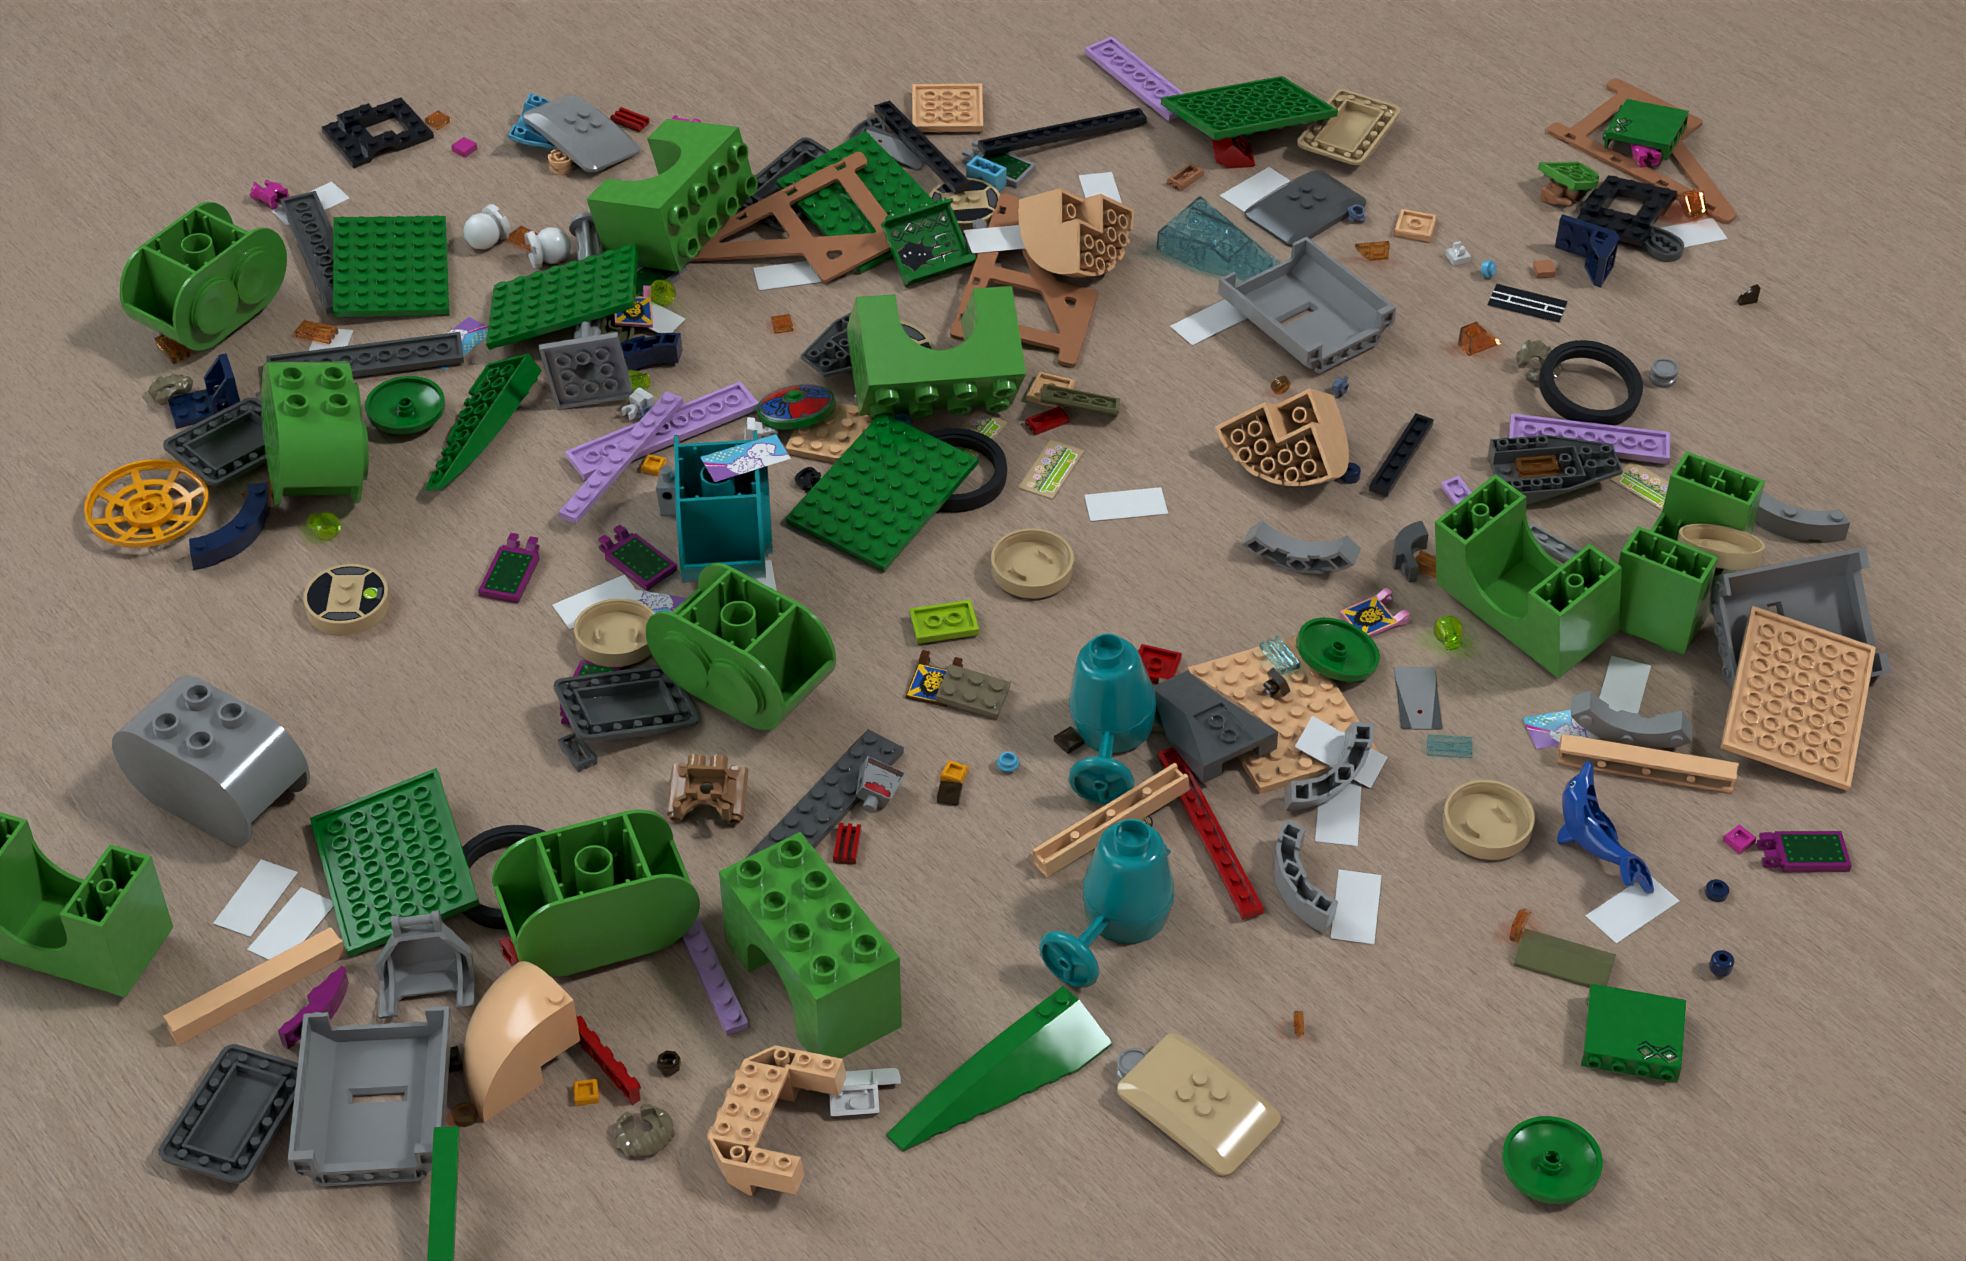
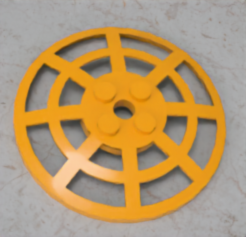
M168 459L141 460L121 466L102 477L88 493L85 500L84 513L91 531L105 542L122 547H151L172 541L191 530L202 519L207 510L209 492L206 482L178 461ZM171 470L167 480L149 479L142 481L139 474L140 471ZM179 473H182L192 478L199 485V488L188 493L183 486L175 483ZM131 474L133 484L122 488L115 495L104 491L106 487L116 480ZM147 486H163L161 490H145ZM172 488L183 497L172 501L168 493ZM137 490V493L132 495L127 501L121 499L129 492ZM203 494L202 508L196 516H189L192 509V499ZM99 496L108 501L105 509V518L93 519V506ZM186 503L183 515L173 514L175 507ZM115 505L123 508V516L112 517ZM167 521L177 522L166 530L162 531L160 528ZM127 522L132 527L125 532L115 524ZM184 522H189L188 524H186V525H185L184 527H182L181 529H179V530H177V531H175V532H173V533H171V534H169V535H166V534H168V533L174 531L175 529H177V528H178L179 526H181ZM95 525H108L120 537L115 539L100 532ZM140 529H152L154 533L136 535ZM129 539H152L145 541H127Z

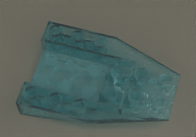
M1201 196L1196 198L1157 232V250L1204 272L1222 276L1235 272L1236 279L1247 280L1280 264V261Z

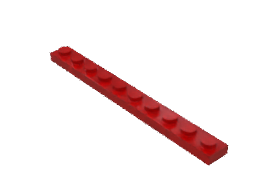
M1173 747L1157 751V758L1163 770L1175 763L1183 775H1188L1190 790L1178 798L1241 919L1244 920L1262 915L1264 907L1189 766Z
M508 936L499 940L502 956L508 963L514 966L520 962L513 942ZM576 1015L580 1036L578 1043L632 1105L641 1100L639 1092L641 1086L635 1077L631 1078L624 1064L621 1061L617 1062L611 1049L608 1046L604 1047L600 1043L599 1036L595 1031H590L587 1028V1024L582 1016Z

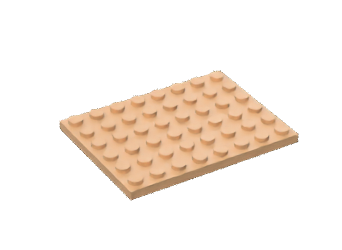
M1752 606L1748 614L1720 748L1848 791L1852 783L1876 647Z
M1297 636L1188 667L1187 670L1245 706L1278 731L1276 750L1261 757H1258L1253 750L1237 756L1259 794L1287 786L1291 781H1302L1326 774L1332 769L1327 764L1295 747L1312 716L1345 733V730L1352 722H1360L1334 680L1314 670L1300 656L1296 646ZM1273 667L1284 677L1291 690L1285 696L1278 691L1273 697H1270L1265 691L1266 688L1263 684L1270 680L1267 672ZM1372 742L1371 748L1379 752L1375 744Z

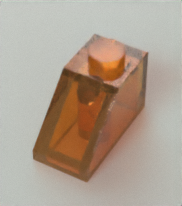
M1692 189L1677 194V198L1687 217L1698 219L1703 217L1704 213H1708L1703 191Z
M1478 322L1460 328L1458 346L1468 356L1499 345L1501 342L1490 330Z

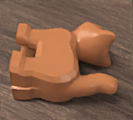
M1551 178L1548 181V185L1545 184L1543 186L1540 200L1553 205L1571 206L1572 202L1577 203L1579 190L1578 192L1568 189V186L1558 184Z

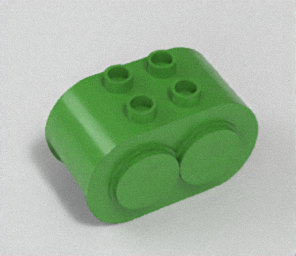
M211 201L200 203L132 253L126 262L120 280L122 307L131 319L189 349L196 351L209 349L223 342L230 333L242 324L252 320L255 314L272 301L285 276L287 267L286 247L280 235L275 231L259 227L248 232L233 224L229 212L222 205Z
M348 361L265 362L262 374L261 396L262 430L274 505H281L282 496L350 494L352 502L358 504L361 500L363 480H366L368 476L369 445L366 424L364 421H361L359 386L353 381L350 363Z
M712 563L706 566L699 575L698 589L672 612H656L649 618L646 624L648 647L657 664L676 685L744 724L759 730L776 728L834 671L836 666V652L832 639L825 626L813 612L795 600L722 563Z
M649 810L624 811L525 837L511 845L501 855L492 874L493 889L519 961H526L536 965L550 977L567 976L659 951L680 939L692 927L700 910L698 893L690 881L668 822L659 814Z

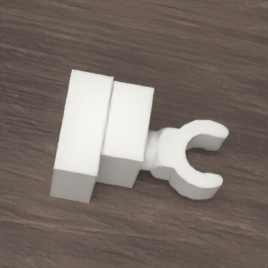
M639 387L629 396L630 405L624 406L621 409L622 416L628 413L629 420L634 419L636 413H641L644 407H653L655 404L654 396Z
M747 417L744 440H753V430H757L758 439H761L762 436L768 437L778 433V429L771 427L762 428V422H755V418Z

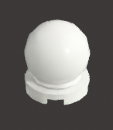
M494 204L484 207L482 213L472 215L464 225V239L475 249L485 250L491 248L498 239L504 240L510 236L508 235L511 232L510 223L506 216H501L497 211L499 208Z
M547 227L541 230L538 235H535L533 231L525 233V243L530 245L532 252L528 256L533 268H541L543 261L548 264H557L565 260L570 253V239L561 229Z

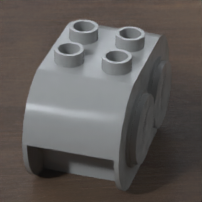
M185 675L176 679L114 734L112 738L113 753L121 770L144 797L155 805L234 847H242L250 841L252 837L251 823L285 790L300 792L310 781L309 766L304 754L294 739L280 724L267 714L194 676Z

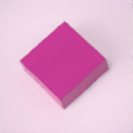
M463 137L451 145L453 152L466 158L477 150V143Z
M1739 824L1724 835L1723 842L1741 854L1755 844L1756 837Z

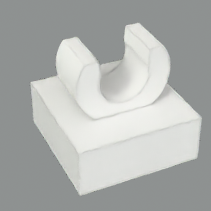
M1461 241L1453 243V248L1446 249L1445 255L1453 266L1469 263L1471 260V256L1463 245L1461 246Z

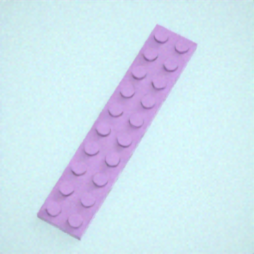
M740 381L684 403L635 459L674 444V435H679V440L682 441L757 410L759 403ZM637 423L565 451L566 458L583 480H586Z

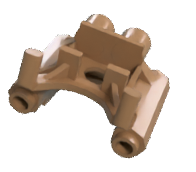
M701 754L689 755L687 764L681 762L673 764L667 805V815L671 821H682L691 808L700 805L715 808L721 819L727 820L730 824H739L742 821L745 811L748 768L734 765L727 769L728 758L723 755L711 756L710 766H705L706 757ZM702 784H712L713 790H710L709 794H703L700 791Z

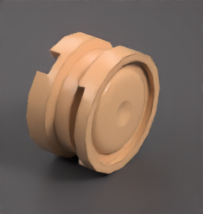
M554 149L551 151V154H548L549 169L552 173L564 175L572 172L574 169L573 160L559 149Z

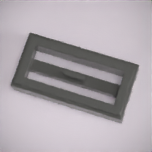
M575 732L558 739V745L577 772H581L583 767L586 769L590 768L589 764H598L597 758L584 740L579 739ZM572 739H575L577 741L579 746L587 755L588 759L584 758V756L582 755L578 747L575 745V743L572 741ZM565 742L568 743V745L571 747V749L573 750V752L576 754V756L578 757V759H579L581 762H579V761L577 760V758L574 756V754L572 753V751L569 749V747L567 746V744H566Z

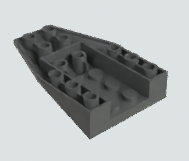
M851 312L835 320L800 355L802 360L824 378L853 372L846 330Z
M1553 435L1490 439L1488 460L1493 475H1498L1525 495L1526 505L1565 494L1623 473L1614 446L1610 443Z
M1185 671L1153 686L1156 708L1167 741L1202 783L1222 775V763L1245 752L1253 750L1258 757H1261L1277 749L1278 731L1245 706L1189 671Z

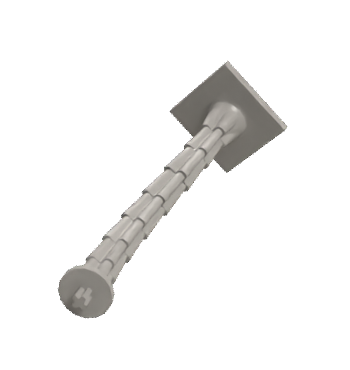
M584 212L573 217L569 222V231L577 239L578 261L590 255L602 254L600 239L591 213ZM602 317L577 324L574 339L539 345V351L557 410L627 399L634 393L618 332L601 335L600 325Z

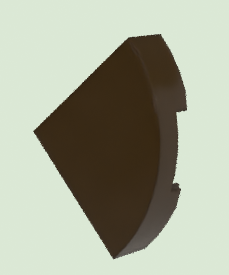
M1759 285L1750 286L1747 292L1743 295L1741 294L1737 300L1738 304L1741 306L1757 303L1761 289Z

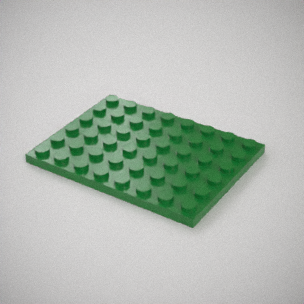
M1283 76L1161 97L1162 106L1216 141L1222 140L1225 137L1235 138L1241 134L1251 135L1257 131L1267 132L1269 129H1283L1285 126H1299L1300 123H1314L1316 120H1330L1332 117H1338V109Z
M867 131L776 180L777 186L782 190L830 165L842 161L843 158L855 152H861L867 159V166L855 173L887 215L893 213L899 215L906 209L912 208L915 210L922 204L929 203L931 205L935 203ZM845 164L836 168V170L839 171L845 168ZM834 182L795 202V205L803 211V214L824 236L872 234L876 232L839 182ZM796 189L787 193V195L790 196L796 193ZM889 250L855 269L862 274L892 257L893 254Z
M446 216L333 217L334 317L450 315Z
M636 244L631 246L625 245L613 251L607 250L600 255H590L583 260L570 261L562 266H553L545 271H536L531 275L518 276L514 280L501 281L494 285L486 340L488 349L491 350L635 308L638 248Z
M879 414L787 515L786 522L885 572L979 464V460L977 457L887 414Z
M437 768L310 818L345 950L349 957L386 943L393 933L392 916L399 915L400 918L431 914L432 911L439 910L443 920L481 905Z

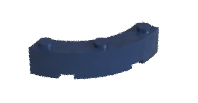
M657 333L655 337L645 338V335L621 343L629 373L648 365L678 363L683 351L681 333Z
M268 482L247 484L248 491L245 503L239 513L228 524L210 534L189 539L193 570L217 565L218 561L229 556L233 558L258 538L265 527L264 524L267 517L270 515L271 496Z

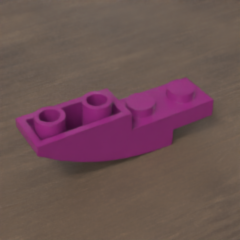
M343 966L332 972L319 986L314 987L307 995L309 1004L303 1007L291 1020L285 1022L278 1030L284 1047L289 1049L301 1039L304 1014L328 1012L330 1020L333 1018L344 999L349 983Z

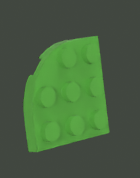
M1578 161L1539 162L1538 170L1543 172L1544 176L1554 178L1558 184L1566 185L1569 190L1578 192V190L1591 191L1599 183L1598 173Z

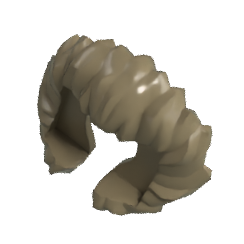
M1527 340L1522 345L1520 351L1517 352L1516 360L1518 367L1525 368L1533 357H1538L1542 365L1547 355L1552 351L1551 346H1546L1542 343V340L1532 342ZM1561 363L1553 370L1554 379L1562 372ZM1531 368L1525 375L1526 379L1539 382L1541 369Z
M173 373L165 378L160 376L150 385L148 394L155 402L164 405L167 400L173 398L176 394L184 395L189 393L193 386V380L189 376L184 377L183 374L177 375Z
M643 1104L640 1107L641 1117L644 1121L650 1123L653 1129L640 1136H637L633 1131L634 1120L632 1114L628 1111L618 1118L615 1125V1148L621 1149L628 1158L630 1156L636 1157L637 1155L640 1157L650 1156L651 1154L656 1155L658 1151L663 1150V1147H666L668 1142L672 1141V1137L675 1136L673 1120L666 1111L650 1104Z

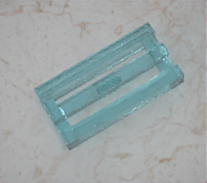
M1279 635L1275 636L1274 640L1271 638L1267 639V643L1264 641L1260 642V649L1281 675L1300 668L1299 660ZM1270 647H1271V648L1274 650V652L1277 654V657H1276L1275 654L1271 651Z
M1428 734V756L1472 758V737Z

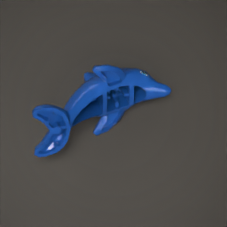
M1586 761L1580 773L1567 782L1562 793V809L1565 824L1559 830L1558 843L1567 844L1575 841L1590 854L1620 865V875L1624 885L1633 886L1636 878L1646 893H1653V881L1647 865L1637 855L1632 854L1617 841L1618 835L1613 823L1600 809L1594 786L1593 764L1590 761Z

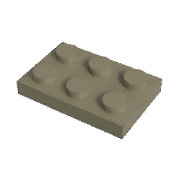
M950 664L937 692L936 701L997 720L1009 692L1011 682Z

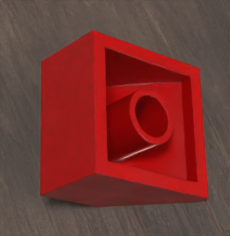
M1241 135L1235 138L1225 137L1219 141L1212 139V148L1215 153L1214 158L1218 164H1223L1226 168L1255 166L1251 143Z

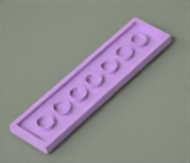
M1113 36L1085 47V54L1166 120L1171 121L1179 117L1161 105V97L1184 93Z
M1511 413L1509 438L1553 435L1613 444L1618 459L1669 464L1670 432Z

